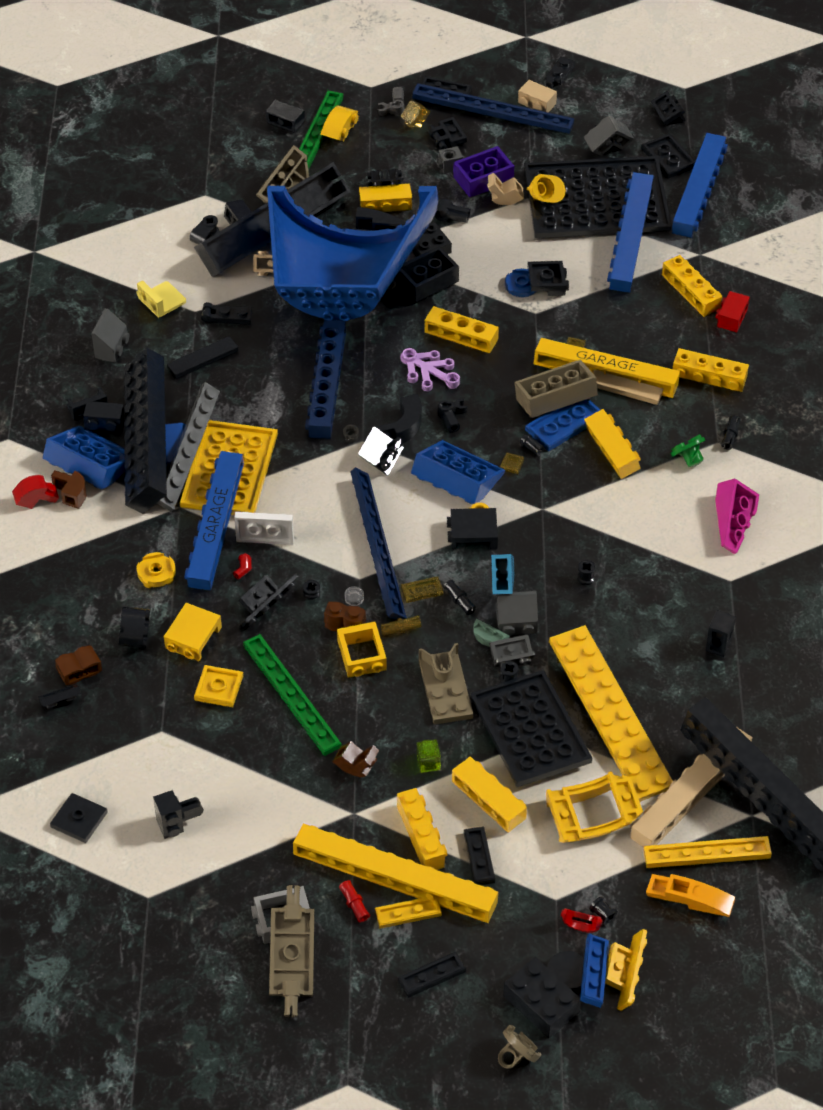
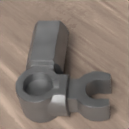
M402 87L393 88V102H390V104L378 103L379 116H384L388 113L400 116L405 113Z

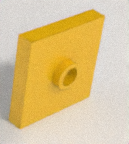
M204 665L194 700L233 707L243 679V672Z

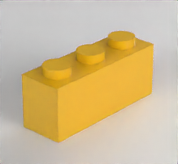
M410 183L359 187L360 207L382 212L412 210Z

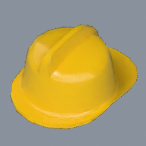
M545 174L535 176L530 186L527 187L533 199L550 203L561 201L566 191L565 185L559 177Z

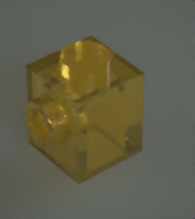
M410 100L400 117L406 120L404 123L409 127L421 128L430 111L420 103Z

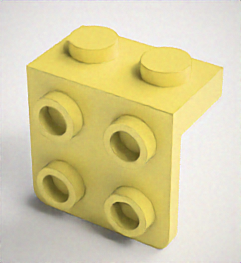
M143 280L137 283L138 298L158 318L186 303V298L168 281L152 289Z

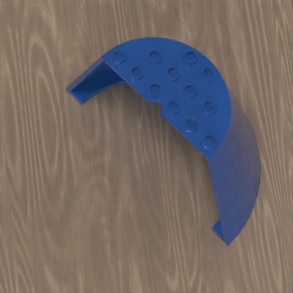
M268 186L274 286L277 292L285 301L298 310L325 320L348 321L368 314L376 307L433 220L438 205L437 186H419L420 205L416 215L407 220L404 226L400 224L395 229L377 231L340 229L332 224L329 227L322 224L323 221L310 214L308 217L305 215L304 209L294 204V200L287 192L285 186Z

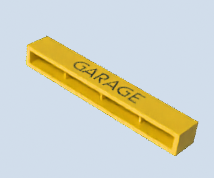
M544 338L540 339L535 349L534 365L554 369L581 360L592 373L594 370L604 372V375L609 373L638 381L639 383L663 388L661 395L670 398L674 397L678 387L680 371Z

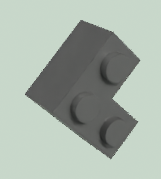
M607 116L596 127L591 129L584 136V139L593 153L602 156L612 146L624 149L634 140V137L625 123Z

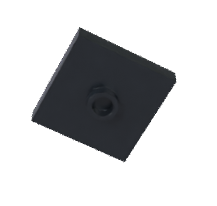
M71 793L51 821L50 827L87 843L108 813V810L99 804Z

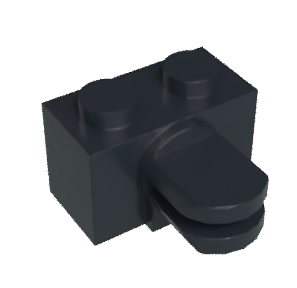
M173 790L153 796L156 820L164 839L183 833V822L202 815L204 811L197 797L179 802Z

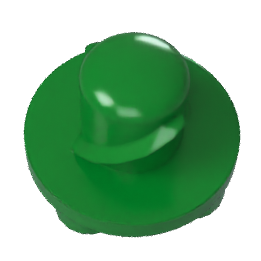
M699 434L688 440L689 444L687 445L684 442L676 445L671 449V455L674 457L680 454L688 467L697 466L704 460L699 450V444L706 440Z

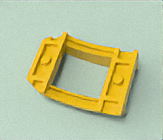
M612 771L608 772L605 776L586 783L562 787V790H546V804L552 812L560 836L559 842L563 843L606 835L631 824L643 813L631 777L625 775L620 777L614 775ZM612 790L621 817L602 825L581 829L572 804L594 798Z

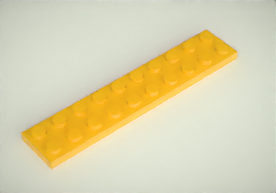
M586 625L550 637V645L621 774L631 777L639 802L666 792L673 780Z

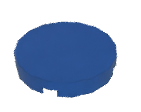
M528 269L512 270V273L506 275L505 288L513 296L529 297L537 292H531Z

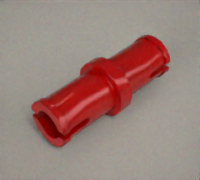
M350 880L344 881L339 885V889L347 900L346 905L352 909L358 922L366 921L370 914L362 902V896L357 894Z

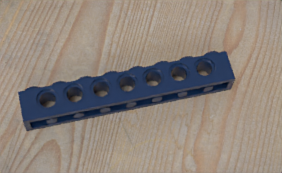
M324 319V325L320 326V337L322 339H318V350L320 352H316V363L318 365H314V376L316 378H312V389L314 391L310 392V403L312 405H308L307 414L310 418L306 419L305 429L309 430V438L331 439L346 337V321Z

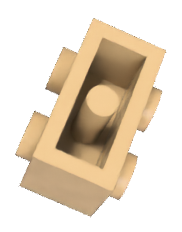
M258 251V254H254L253 272H258V276H268V272H273L272 255H269V251Z

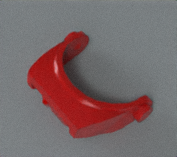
M566 908L561 912L563 922L575 930L593 933L602 926L603 919L599 916ZM573 917L592 921V924L573 920Z

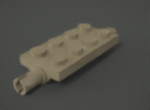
M293 885L286 886L287 904L284 907L271 908L269 996L285 997V1017H290V1008H292V1017H298V997H313L314 909H305L299 905L300 886L295 885L294 894H292Z

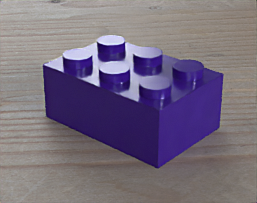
M496 146L455 161L453 165V178L470 198L489 191L487 186L488 175L492 173L502 183L513 178L515 166L502 150Z

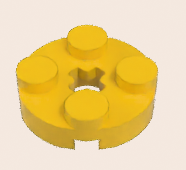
M149 553L143 557L140 564L139 562L137 564L138 578L146 588L161 587L174 581L176 574L175 562L170 556L169 558L164 556V553ZM154 568H158L160 571L154 572Z

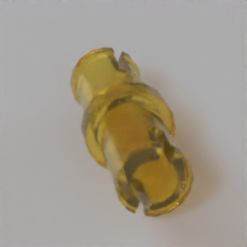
M417 615L406 619L397 618V621L380 624L383 636L398 632L402 634L406 630L421 628L420 617Z

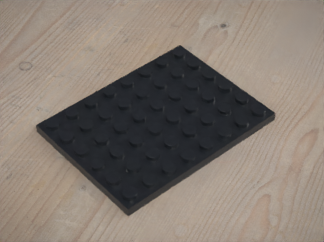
M658 156L524 163L527 187L530 186L535 176L545 174L559 177L566 189L564 198L557 203L535 200L528 191L535 238L617 234V231H621V228H618L620 218H624V215H621L622 207L627 204V202H624L626 191L629 192L630 190L627 189L628 179H632L633 172L654 175L642 233L672 230Z

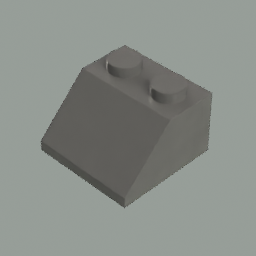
M106 308L92 331L95 358L115 363L118 356H121L124 345L129 341L127 325Z
M536 591L497 594L496 621L498 630L509 636L530 635L538 632Z

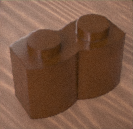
M328 602L324 612L325 628L337 632L339 628L365 624L366 610L358 606H346L340 602Z
M91 645L82 646L73 653L62 654L55 660L56 669L65 685L75 684L83 678L94 676L102 671L101 661Z

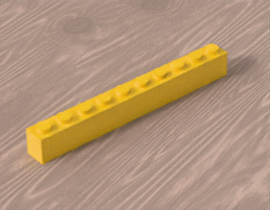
M303 823L293 842V854L418 899L425 897L433 899L437 895L441 907L489 923L498 903V891L490 887L475 884L470 880L455 877L453 874L435 870L433 867L415 863L413 860L398 857L390 852L386 853L373 846H366L353 839H346L338 836L336 833L326 832L313 825L309 826Z

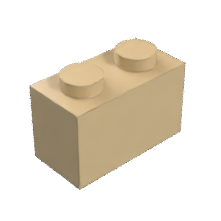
M528 80L519 90L518 103L528 108L549 113L556 105L557 91Z

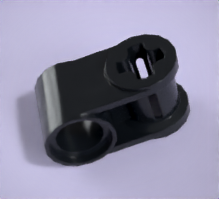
M214 215L205 216L191 231L190 241L200 244L218 233L217 217Z

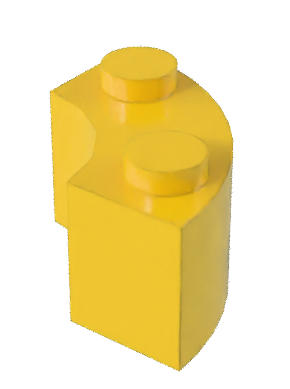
M336 106L328 115L320 135L344 142L349 130L358 121V111L343 106Z

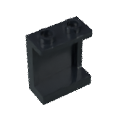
M496 508L451 509L450 517H447V528H451V531L447 532L448 543L452 545V550L456 549V543L489 542L490 550L498 548Z

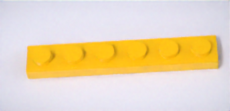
M768 836L644 846L643 849L646 868L769 859L772 855Z

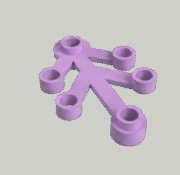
M407 348L402 352L400 359L402 363L407 365V380L409 383H416L418 381V373L415 372L414 366L416 365L421 368L422 389L424 391H431L433 388V382L430 380L429 373L445 381V384L450 389H455L459 386L460 376L457 373L451 372L446 374L437 369L444 367L446 370H452L454 368L453 359L440 360V353L436 350L416 353L414 349ZM429 359L430 361L424 362L422 360Z

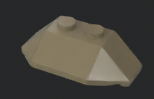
M293 145L259 189L256 196L267 203L268 186H285L286 190L309 177L307 155Z

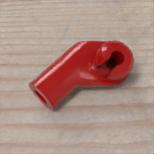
M246 553L238 557L240 567L233 572V576L237 580L241 579L252 569L251 557Z

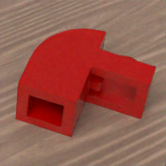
M32 475L24 478L12 491L16 505L30 509L40 499L56 503L59 499L55 484L45 482L43 475Z

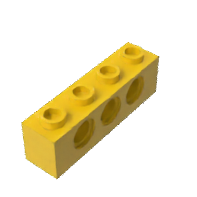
M435 306L432 307L425 319V333L487 353H491L498 341V326Z

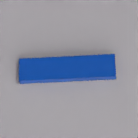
M588 934L585 945L580 1001L601 1008L604 999L609 940Z

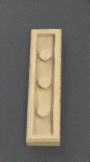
M594 370L593 372L598 389L658 405L662 396L663 388L639 383L638 381L609 373L604 375V372Z

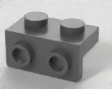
M529 635L489 643L494 666L501 667L502 663L506 661L525 664L531 662V659L535 656V652L531 648Z

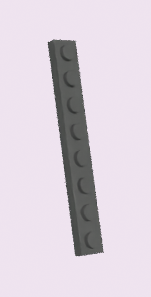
M207 382L201 384L167 471V495L157 502V504L170 512L176 507L220 393L219 390Z

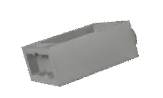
M301 886L299 905L302 908L310 909L304 886ZM287 890L254 897V906H251L253 919H258L259 924H256L258 937L262 936L264 944L270 943V927L266 925L262 909L287 904Z

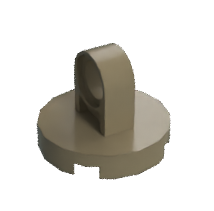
M509 1025L503 1031L508 1043L498 1054V1062L504 1068L517 1066L524 1057L535 1063L542 1055L540 1052H535L538 1049L537 1046L523 1032L519 1034L514 1032L516 1027L513 1025ZM506 1052H511L514 1055V1062L511 1065L504 1062L503 1056Z

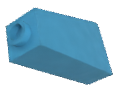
M511 554L491 555L493 594H513L514 556Z

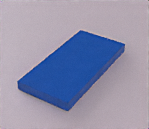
M589 399L582 400L573 405L547 412L527 424L525 430L536 441L544 445V448L549 452L587 429L584 419L600 411V409Z

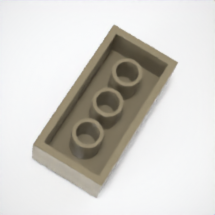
M581 360L514 382L516 400L531 418L598 395L596 377Z

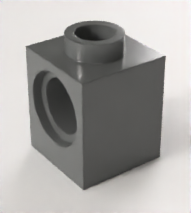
M458 146L439 150V158L436 159L437 166L442 169L444 174L453 172L454 162L463 159V156Z

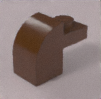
M54 470L51 475L52 484H55L56 489L61 490L62 503L80 509L87 496L84 477L77 471H74L72 475H68L67 473Z
M350 741L341 746L332 762L346 773L356 777H366L377 761L376 755L379 749L373 745L363 751Z

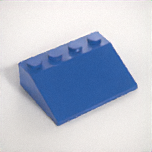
M81 426L46 439L42 459L48 461L51 465L64 469L67 473L79 472L84 477V480L93 484L95 488L104 489L114 484L125 472V448L89 430H84Z
M444 440L417 453L411 474L417 476L419 480L428 481L434 487L442 488L453 496H459L470 504H475L484 499L505 473V469Z

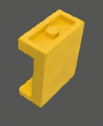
M185 603L164 635L165 648L170 652L184 655L188 659L200 661L202 658L201 651L213 632L219 633L222 628L221 615Z

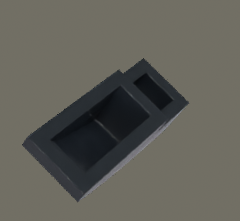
M357 207L356 229L372 231L395 229L396 226L400 224L404 226L406 223L398 217L379 210Z

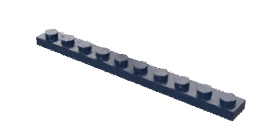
M417 83L412 93V99L570 134L574 125V118L419 83Z
M355 467L350 471L352 483L366 530L370 553L373 557L382 599L386 607V614L389 618L402 623L407 617L369 474Z

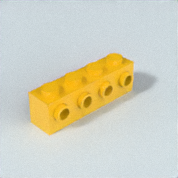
M681 255L663 262L662 276L703 317L721 309V293L716 291L710 282L706 281Z
M680 348L673 363V370L680 371V378L740 392L743 391L749 364Z
M602 409L584 419L587 430L621 479L641 469L638 462L641 459L638 453L631 450V443L627 438L624 439L622 437L623 432L619 426L616 427L614 425L615 421L611 414L607 415L605 410Z
M468 757L452 770V782L508 833L526 819V804L521 799H517L508 787L501 785L493 774H489L479 761Z
M417 788L397 793V809L421 865L433 867L435 870L445 868L447 850L445 845H441L439 841L440 834L437 827L434 828L432 825L433 818L431 812L425 809L426 802L424 796L419 795Z

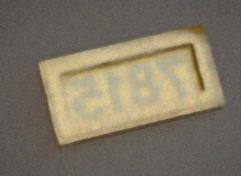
M438 576L401 584V590L406 603L443 595V588Z

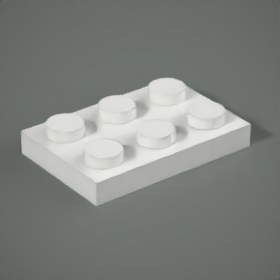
M235 512L236 542L293 545V515Z

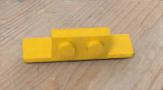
M645 929L640 930L633 936L630 949L616 942L610 946L605 984L621 991L617 1009L620 1011L631 1006L635 1000L634 990L639 981L638 972L643 962V949L647 944V930Z

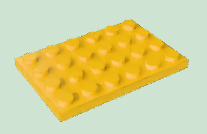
M209 420L191 465L180 500V507L202 510L203 504L207 503V489L211 488V474L215 473L216 470L214 468L215 459L219 458L220 451L243 454L244 461L231 515H235V512L255 513L277 439L278 429Z

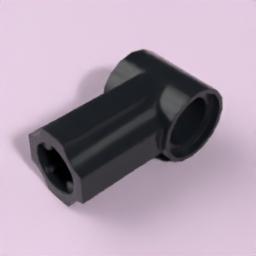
M441 199L437 206L435 218L442 222L452 219L468 223L471 209L453 205L448 199Z

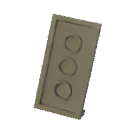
M455 643L452 649L445 653L430 654L422 648L419 649V665L433 724L473 719V711L458 655V643Z

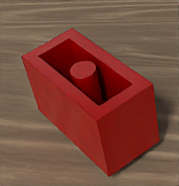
M729 291L727 298L724 297L722 300V308L717 310L715 319H718L717 327L737 333L747 313L750 297Z

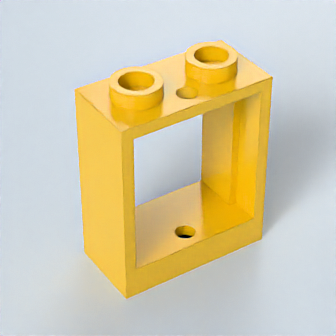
M376 622L337 629V641L348 678L387 670V658ZM374 640L378 656L351 661L347 645Z

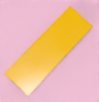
M437 895L433 899L425 897L375 908L379 929L442 916Z

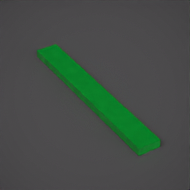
M327 91L299 150L307 155L308 170L325 137L320 135L324 123L330 112L336 106H340L343 100V93Z
M261 634L244 641L243 646L322 754L326 756L341 748L342 743Z

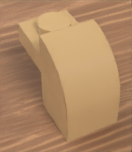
M494 173L488 175L487 186L492 193V201L498 205H513L524 199L523 187L515 177L502 183Z

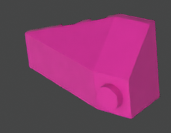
M735 478L718 483L715 498L721 546L733 554L738 552L742 544L744 532L751 525L749 521L752 516H755L759 501L758 493Z

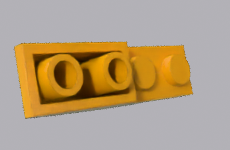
M652 874L646 890L648 897L687 904L689 909L730 917L735 902V897L727 892L671 874L670 878Z

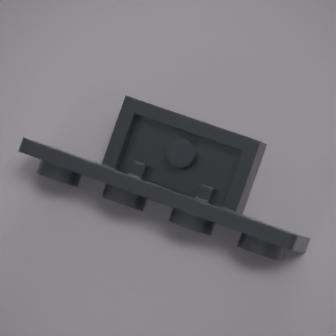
M266 574L238 601L251 615L239 627L241 629L245 625L250 627L257 620L255 616L258 613L263 615L270 608L268 605L270 602L276 603L283 596L281 592L285 589L289 591L296 585L294 580L298 577L297 574H294L280 588Z

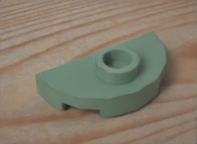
M478 619L474 622V636L483 645L490 647V642L510 638L509 635Z

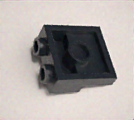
M532 261L527 263L531 292L547 291L548 296H565L566 291H569V281L565 279L567 278V269L563 267V261Z

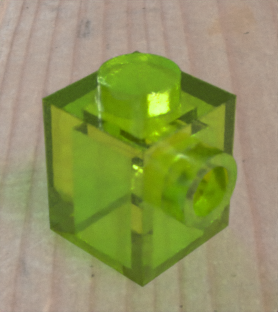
M437 739L417 742V760L420 773L441 770V755Z

